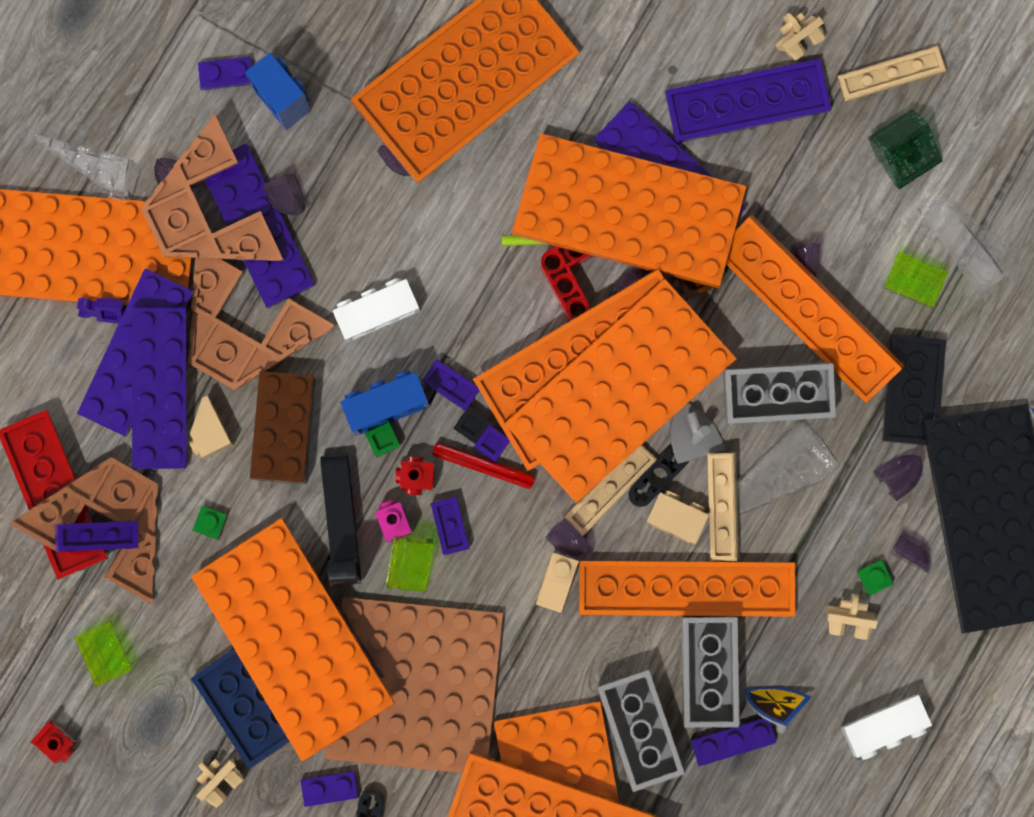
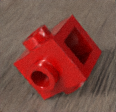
M407 457V461H401V467H396L395 483L400 484L401 490H406V495L420 496L422 491H433L434 463L423 462V457ZM413 472L419 473L417 480L410 479Z

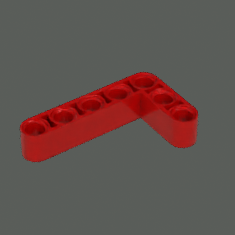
M556 246L543 254L540 267L566 318L570 321L575 318L570 313L571 306L580 304L584 307L585 311L590 309L589 303L571 269L595 256L583 253L580 257H572L568 249ZM548 258H556L560 262V266L555 270H550L545 266V262ZM561 281H568L572 285V290L569 293H562L558 290L557 285Z

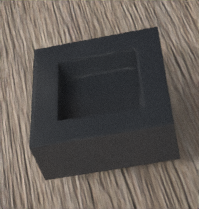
M468 407L453 429L476 444L491 422Z

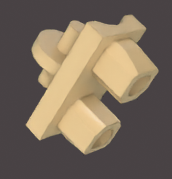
M787 13L783 16L786 24L780 28V31L785 36L774 45L778 51H785L792 60H798L806 53L800 43L802 39L806 37L811 45L815 46L826 38L821 28L824 22L820 16L817 18L810 16L805 20L802 13L796 17Z
M853 593L851 601L841 599L840 607L827 605L826 615L829 634L843 635L845 624L855 626L853 632L855 638L868 640L872 628L876 629L877 627L876 613L867 611L868 604L859 602V595Z
M216 759L209 766L204 762L198 765L203 772L197 780L203 784L208 778L211 779L196 795L199 800H206L218 808L228 797L218 786L225 780L232 788L236 789L245 780L244 775L237 768L239 764L234 759L229 760L217 774L215 770L221 764Z

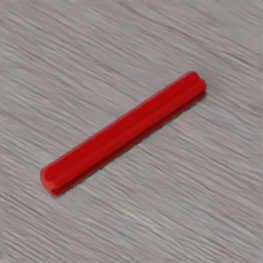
M439 442L435 444L432 452L433 456L527 489H531L535 481L534 475Z

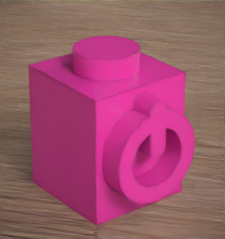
M390 500L379 505L380 510L375 511L387 543L413 534L401 502L395 504L394 500Z

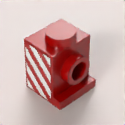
M49 721L30 741L54 764L60 761L65 763L74 754L75 750L73 747L77 744L55 721ZM53 739L59 743L56 750L50 747V742Z

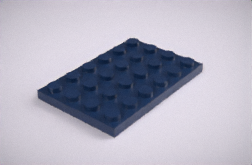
M338 607L339 611L346 620L347 624L349 625L356 639L360 643L361 647L363 648L373 667L377 671L378 675L381 679L384 678L383 673L381 672V670L379 669V667L377 666V664L375 663V661L373 660V658L371 657V655L369 654V652L357 636L356 632L354 631V629L352 628V626L350 625V623ZM232 649L191 678L249 769H252L290 742L235 649Z

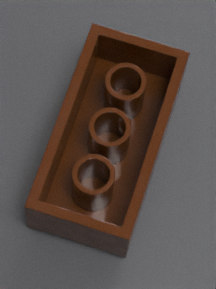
M259 371L250 479L306 485L316 378L313 375Z

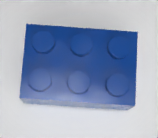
M269 53L248 69L245 74L254 92L287 131L311 112L308 105L310 99L305 91L306 88L297 77H291L292 74L288 70L289 67L282 58L278 56L275 59Z
M410 370L395 375L396 380L385 383V380L371 384V390L360 393V390H356L344 395L346 400L340 401L352 433L358 436L385 423L394 422L429 408V403L416 372L411 374Z

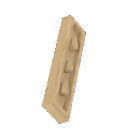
M935 46L838 75L837 81L845 103L945 73L946 68L939 46Z
M643 445L639 446L590 490L570 510L564 519L583 537L657 459Z
M708 453L711 561H738L736 453Z

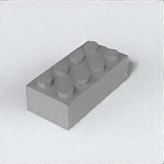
M831 362L726 368L723 371L725 422L728 424L836 418L834 365Z
M738 617L681 618L682 726L684 728L739 727Z
M647 669L598 686L597 690L631 790L635 792L684 775L685 773L650 671Z

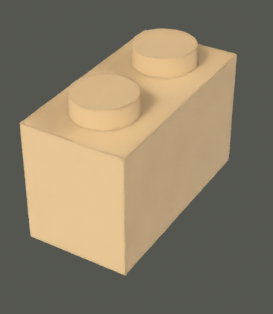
M666 490L665 494L660 492L646 520V524L692 545H696L709 517L708 514L704 513L706 508L694 502H691L690 505L680 502L681 497L670 491Z

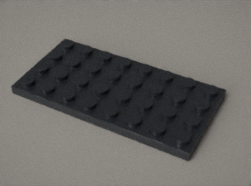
M1027 404L922 421L961 634L1034 621V438Z

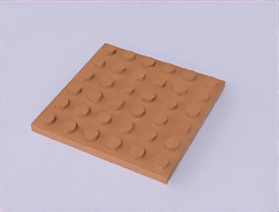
M342 597L341 611L383 673L384 678L381 680L394 699L395 704L326 747L325 759L462 773L469 752L488 758L503 613Z

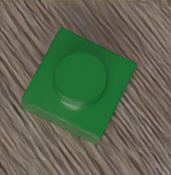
M389 422L365 433L376 458L401 447Z
M201 506L192 531L219 540L228 515Z
M882 560L857 571L868 596L893 585Z

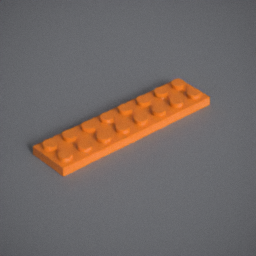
M750 215L734 232L726 265L824 362L833 363L834 372L865 403L905 366L753 215Z
M579 561V615L795 617V563Z

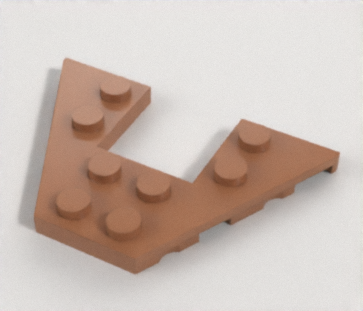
M215 114L212 115L211 120L200 134L195 137L187 151L174 164L173 169L166 178L160 182L152 196L146 200L141 210L164 257L283 261L282 254L261 211L212 233L191 188L192 185L239 164Z
M196 258L188 364L232 390L236 391L258 377L259 371L266 372L334 329V324L288 298L261 344L217 319L244 273L222 259Z
M112 457L108 458L10 522V526L56 551L55 524H74L84 505L113 522L138 521L139 548L119 549L103 578L149 604L153 603L152 591L155 571L153 565L156 545L155 519L157 518L156 498L158 484Z

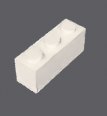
M396 278L385 284L386 288L382 290L370 289L361 294V299L354 302L351 299H347L336 305L337 309L333 310V313L347 343L420 312L407 279L401 281L400 278Z
M913 695L841 726V729L853 756L856 758L861 756L862 760L877 755L876 750L883 746L891 749L902 744L901 739L911 735L913 739L926 734V728L932 726L919 695Z

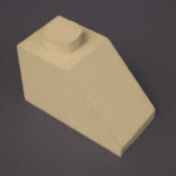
M209 396L203 397L190 432L193 440L189 444L196 456L201 455L206 460L234 446L211 398Z
M556 553L552 554L536 605L559 613L562 612L579 561Z

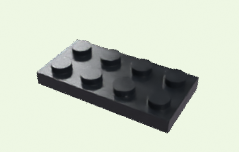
M891 335L889 351L905 366L886 385L882 442L927 445L922 421L939 418L946 340Z

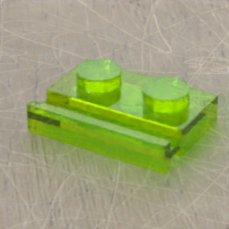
M898 252L883 288L933 309L948 272Z
M394 536L386 582L387 589L399 588V590L426 592L434 547L433 539L412 537L400 539Z
M112 621L74 637L96 687L133 671Z

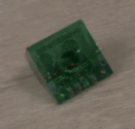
M913 109L868 137L876 158L899 190L943 162L928 122Z

